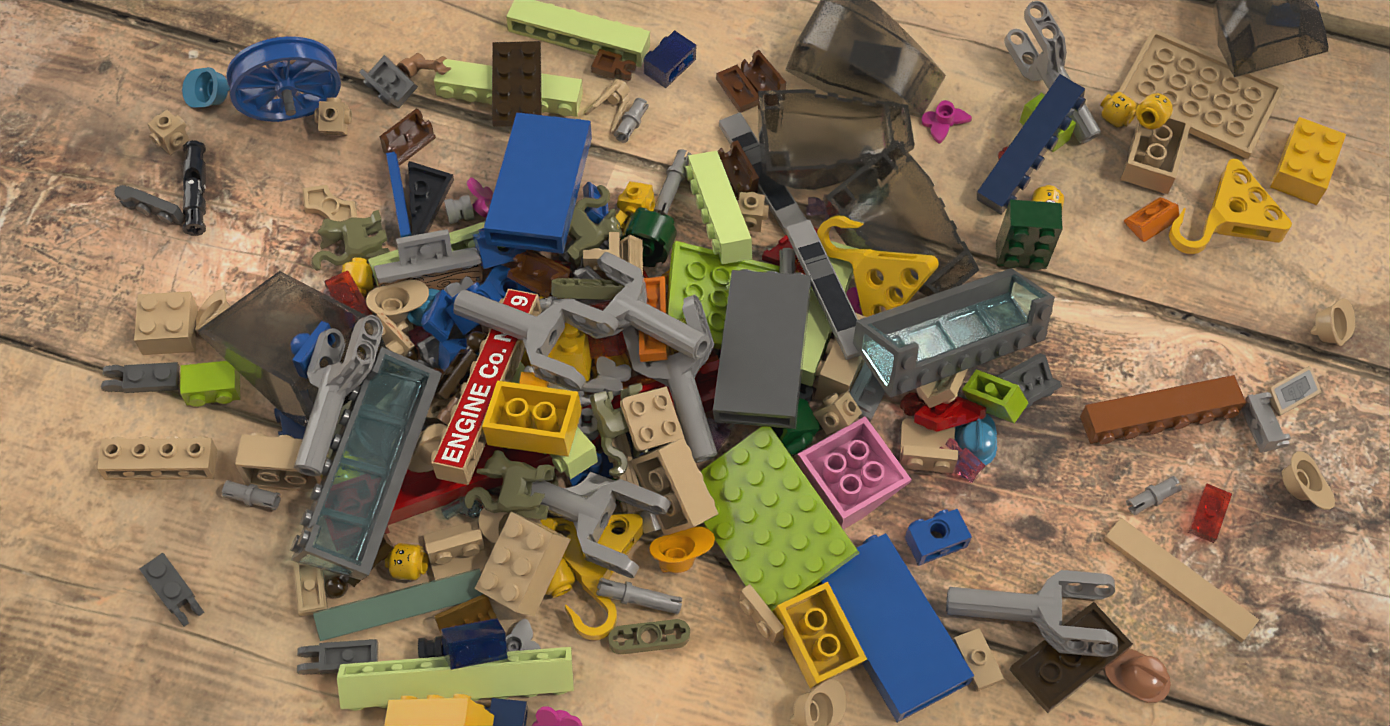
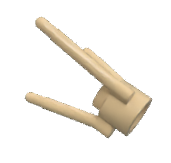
M620 79L614 80L609 88L584 111V114L588 115L606 99L614 105L620 103L611 129V133H615L625 106L630 101L627 97L630 92L629 86Z

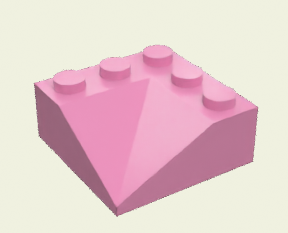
M866 416L802 451L797 456V465L843 530L863 519L912 480Z

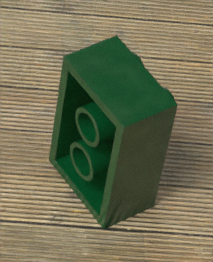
M1010 199L996 239L997 266L1030 268L1032 270L1047 269L1063 230L1062 203Z

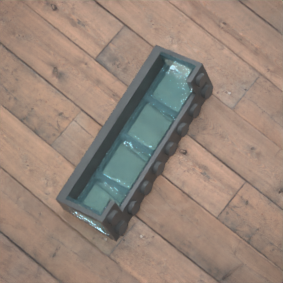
M1010 268L857 320L853 344L886 394L892 398L1044 341L1048 333L1047 329L1053 312L1055 297Z
M383 347L377 351L372 370L361 384L349 394L348 399L351 400L349 409H345L340 417L339 424L342 425L340 433H336L332 439L330 449L333 451L330 459L326 458L321 483H316L310 499L314 500L310 510L306 509L300 522V525L304 526L300 536L296 535L291 545L290 551L294 552L291 561L359 580L369 576L439 383L441 372Z

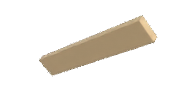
M1120 518L1105 536L1104 541L1242 643L1258 623V618L1123 518Z

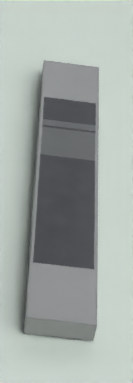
M741 112L719 120V127L730 145L737 140L759 177V193L765 195V203L769 205L771 213L784 234L787 235L785 232L786 226L800 223L807 219Z
M806 220L786 226L785 232L805 274L811 275V287L845 359L848 360L861 356L853 344L858 318L811 221ZM863 339V345L866 350L872 349L868 339Z

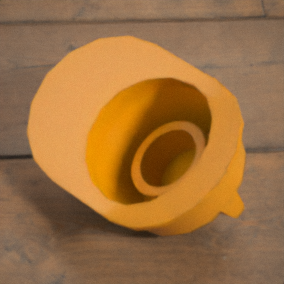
M693 527L656 538L651 542L649 550L650 554L659 561V566L663 573H683L693 566L696 557L711 549L715 538L709 529Z

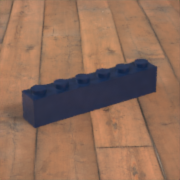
M1059 74L978 189L977 200L1002 215L1007 209L1010 199L1017 200L1015 195L1020 189L1024 190L1031 180L1029 175L1034 169L1037 171L1045 160L1043 155L1047 150L1052 151L1059 139L1057 135L1061 130L1066 131L1072 122L1071 115L1075 110L1079 112L1086 101L1084 98V87Z

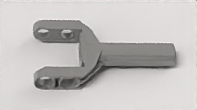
M1032 1L1024 11V19L1043 52L1039 55L1028 34L1020 29L1009 31L1004 39V43L1021 74L1032 81L1043 80L1049 90L1059 74L1070 79L1064 68L1067 53L1065 37L1047 6L1041 1ZM1030 9H1038L1041 12V18L1033 17ZM1042 29L1051 30L1053 38L1044 37ZM1011 36H1019L1022 44H1014L1011 41ZM1022 56H1031L1033 64H1026ZM1085 103L1079 112L1075 110L1070 118L1076 123L1073 133L1080 144L1091 141L1101 133L1098 124Z
M604 252L597 260L599 267L606 273L607 277L625 286L603 310L613 315L619 322V326L613 335L633 326L692 359L699 360L703 357L709 346V337L647 304L646 284L641 269L609 252ZM561 299L558 303L563 302V301L568 300V299ZM568 323L595 339L607 337Z
M462 290L455 299L453 309L455 315L523 340L535 377L577 392L581 391L586 382L584 376L577 372L573 366L548 357L565 328V322L602 336L613 335L619 326L618 320L613 315L572 299L551 305L538 316H534L471 291Z
M696 295L684 298L682 310L688 326L706 334L710 339L706 353L699 360L692 359L678 352L667 356L668 360L640 362L639 330L630 326L622 332L633 369L669 387L684 439L691 449L695 463L710 460L717 455L695 382V376L698 370L706 363L714 347V342L702 304Z
M369 315L363 317L355 324L343 363L340 360L344 351L345 341L339 330L334 328L325 330L320 333L317 339L307 375L310 383L319 389L294 468L302 474L308 476H320L322 474L345 397L360 385L372 370L383 334V324L377 316ZM366 321L370 322L373 326L374 332L372 336L368 335L365 331ZM329 334L336 338L335 348L329 346L327 342ZM358 346H362L365 349V360H361L358 357ZM325 358L329 365L321 368L319 364L320 359Z
M622 479L600 487L588 497L581 496L546 481L532 482L531 496L534 492L544 493L545 498L542 499L541 505L549 506V513L574 522L582 551L589 562L629 578L635 577L639 566L631 561L627 555L598 544L616 507V500L655 515L666 514L671 505V502L664 496Z
M1060 570L1047 579L1043 588L1035 594L949 587L947 590V615L1034 622L1044 639L1059 653L1108 657L1118 651L1117 637L1105 629L1061 626L1062 597L1102 600L1110 597L1115 593V579L1108 574ZM1069 583H1079L1080 585H1078V586H1071V585H1068V584H1069ZM1106 585L1108 588H1097L1096 586ZM1077 639V640H1082V641H1080V642H1073V641H1069V640ZM1101 642H1108V643H1110V644H1108V645H1103V644H1099V643H1101Z

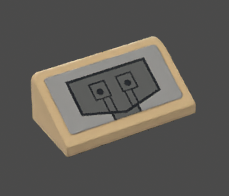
M1308 366L1271 386L1266 392L1271 393L1270 405L1281 416L1321 394V389L1312 368Z

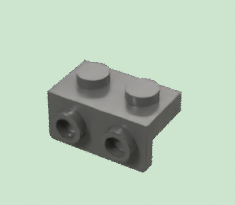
M385 55L369 73L364 69H361L359 72L365 78L363 83L374 91L376 89L379 91V99L388 106L392 103L400 108L418 88Z
M1041 353L998 375V378L1019 385L1028 401L1026 408L1030 407L1038 399L1052 395L1055 390L1062 387L1061 381L1052 377L1047 357Z

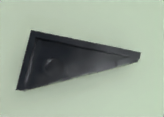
M409 161L413 236L429 232L454 181L453 174Z

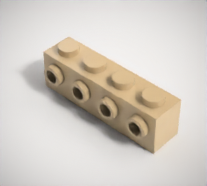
M116 436L111 439L101 440L97 470L104 480L214 479L217 448L212 438L205 436H195L193 438L168 436L166 439H154L149 436H142L139 439H126Z

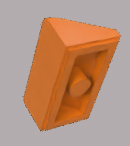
M1159 197L1127 217L1124 223L1141 241L1146 242L1173 224L1174 220L1180 215L1178 204Z

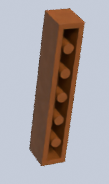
M1235 375L1087 404L1080 418L1089 443H1100L1103 445L1111 443L1118 438L1133 439L1140 434L1148 432L1150 434H1157L1167 428L1182 429L1191 423L1199 422L1200 424H1206L1221 417L1230 419L1239 414L1246 401Z

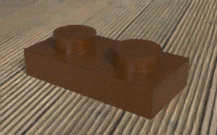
M738 65L716 73V80L739 113L760 105L761 98Z

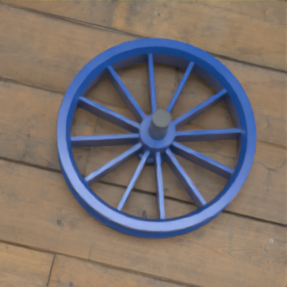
M277 37L250 45L231 60L226 72L227 82L230 87V98L234 107L242 114L261 121L282 122L315 114V109L319 108V101H326L327 98H336L341 88V80L333 52L324 44L303 37ZM290 60H296L293 64H290Z

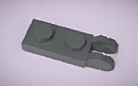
M123 184L115 188L114 194L117 199L120 200L124 207L130 210L136 208L145 215L152 213L167 224L173 222L182 226L185 221V216L178 205Z
M178 362L124 365V367L120 365L104 366V376L123 377V381L116 379L105 380L101 384V389L105 392L124 393L178 390L180 366Z
M161 553L139 568L171 614L174 613L184 627L189 622L184 612H181L179 609L189 602L195 614L200 616L205 613L195 600V595L164 553Z
M377 639L301 646L298 648L297 656L304 658L319 656V662L297 665V673L303 675L317 674L319 672L320 674L338 673L340 664L378 662Z

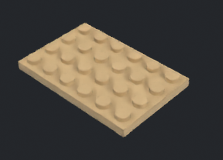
M1153 29L1118 92H1122L1134 100L1137 104L1136 109L1150 94L1159 93L1165 95L1172 103L1173 116L1192 121L1189 129L1190 134L1249 159L1285 86Z

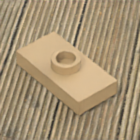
M318 557L311 558V559H315V560H318V561H322V562H323V560H322L321 558H318ZM293 561L299 616L313 615V612L328 609L324 570Z
M980 628L954 637L953 642L974 674L972 682L976 691L1003 682L1004 677Z

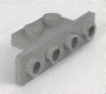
M448 229L397 238L396 242L400 261L376 265L374 269L378 283H392L398 279L418 278L424 274L444 273L461 267L470 268L480 264L481 258L476 247L452 251Z

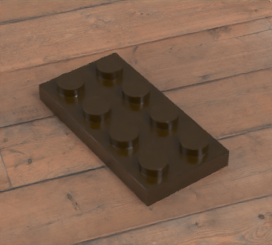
M541 41L492 42L493 127L513 126L516 113L542 115Z
M1095 602L1091 603L1063 626L1105 629L1117 637L1118 651L1114 655L1100 657L1059 653L1044 640L1011 665L1009 669L1047 713L1071 696L1133 645ZM1072 639L1069 641L1080 642L1082 640ZM1101 642V643H1099V644L1108 645V644H1110V643H1108V642Z

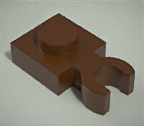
M599 49L591 65L592 73L612 79L618 74L627 81L632 79V73L626 70H636V63L634 61H622V55Z

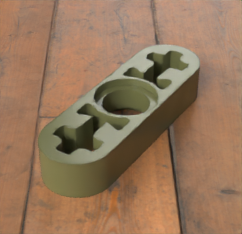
M557 278L552 280L551 295L558 298L613 300L625 286L614 280Z
M680 619L616 626L609 633V647L616 654L681 648L690 639V627L685 621ZM674 628H679V631L683 633L681 634V639H676L675 635L666 634H672ZM661 629H665L666 641L662 642ZM652 630L657 634L658 638L654 643L648 644L641 639L642 633ZM633 632H637L638 645H634V639H631L633 638ZM620 634H623L624 639H630L626 640L623 646H619L618 641H613L617 640Z

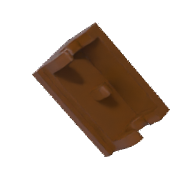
M757 50L753 53V59L749 64L746 59L742 61L741 70L761 98L760 103L764 108H767L785 98L787 82L761 51Z
M416 108L379 137L383 152L385 154L395 152L400 166L433 141L436 135L433 132L431 122L429 120L425 122L421 111Z
M738 140L731 143V149L727 153L724 152L723 148H720L718 154L736 200H739L740 192L758 193L759 177Z
M526 249V252L517 254L513 258L515 262L519 263L517 267L508 271L507 277L548 298L552 296V280L568 278L570 269L534 250Z

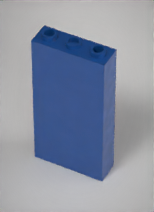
M516 113L484 225L486 245L563 254L592 140L591 121Z
M885 533L879 537L873 535L867 538L863 545L857 547V550L860 552L857 556L819 582L816 587L826 582L829 583L867 658L862 665L898 723L966 687L971 683L974 674Z

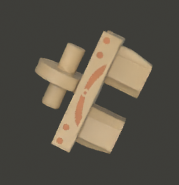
M383 312L378 313L376 316L383 324L380 344L383 348L406 357L415 346L405 334L409 327L406 323L397 326ZM370 324L366 333L372 336L374 329L372 324ZM387 354L384 355V359L387 362H391L394 360H396L398 363L402 362Z

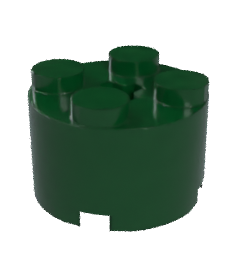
M637 208L629 217L620 241L629 235L641 239L643 266L655 267L660 262H662V265L666 262L676 238V228L673 225L674 219L669 215L648 211L646 208Z

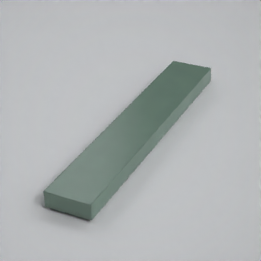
M480 568L313 612L319 639L323 641L469 601L483 594L475 589L481 576Z

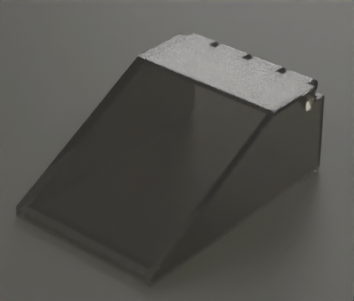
M278 271L201 327L198 332L205 341L283 415L306 428L319 388L311 384L309 378L305 379L298 375L292 361L295 355L292 353L290 346L293 337L300 333L311 335L321 321L329 323L331 329L339 330L344 337L345 347L340 360L343 363L355 324L361 318L366 317V315ZM366 321L365 331L368 335L372 336L374 332L373 326L370 322ZM382 337L380 340L378 350L381 347L386 348ZM335 341L331 347L335 348L337 342ZM358 346L357 355L361 360H365L366 351L362 346ZM385 354L381 364L388 366L391 357ZM322 358L319 363L321 368L329 365L325 358ZM378 372L372 380L376 381L383 373ZM349 394L346 395L343 406L351 401L348 399Z

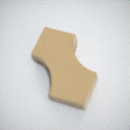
M328 185L302 188L306 214H318L334 221H343L352 217L357 218L355 201H344L336 198L329 191Z

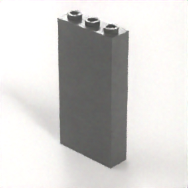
M748 269L732 270L713 405L715 422L796 429L811 295V275H804L802 273L784 274L775 271L755 272Z

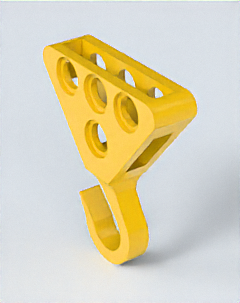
M1230 159L1221 174L1211 210L1205 221L1202 238L1198 241H1189L1181 235L1180 227L1186 210L1184 208L1179 217L1174 220L1169 230V240L1177 250L1186 254L1202 252L1207 247L1213 233L1279 243L1285 238L1292 226V222L1243 163L1238 159ZM1238 174H1241V175H1243V176L1246 177V179H1247V183H1246V184H1245V183L1243 182V180L1238 176ZM1253 192L1259 193L1262 196L1261 202ZM1268 210L1274 211L1278 219L1276 220Z
M845 216L831 217L820 225L817 235L828 257L848 261L852 264L861 310L865 317L882 312L881 307L889 310L907 304L938 268V259L932 255L838 248L830 241L829 231L831 227L859 228L863 223L850 220ZM911 270L918 274V280L913 278ZM877 271L882 273L884 280L877 276ZM896 288L902 292L903 298L897 295Z
M638 514L611 515L598 544L627 555L643 534L642 517ZM562 517L540 520L542 525L557 533L563 530L570 533L567 538L571 540L564 552L563 558L571 567L576 580L582 585L583 589L608 613L606 622L599 627L593 628L586 626L581 618L568 605H565V611L573 622L575 631L581 637L588 640H600L607 637L616 626L617 610L609 597L598 596L596 592L600 578L609 580L614 571L585 560L586 556L582 551L574 522ZM615 528H622L625 530L624 533L619 535L614 534L611 531Z

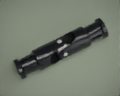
M196 140L187 141L183 145V152L185 153V160L183 162V214L185 215V224H183V232L191 236H199L206 232V225L203 223V216L206 214V201L203 197L206 189V163L203 160V153L206 151V146L204 143Z

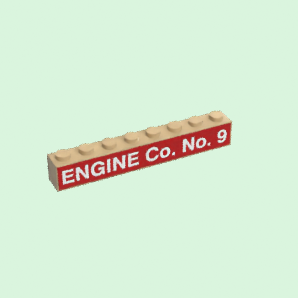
M508 289L504 299L501 298L499 301L502 304L534 316H538L542 311L538 294ZM489 328L486 340H482L480 344V354L477 361H473L471 365L470 377L467 383L462 385L459 402L452 408L448 427H444L442 430L441 443L438 449L432 453L431 466H433L438 479L469 485L487 442L482 425L497 381L512 382L526 349L523 340Z

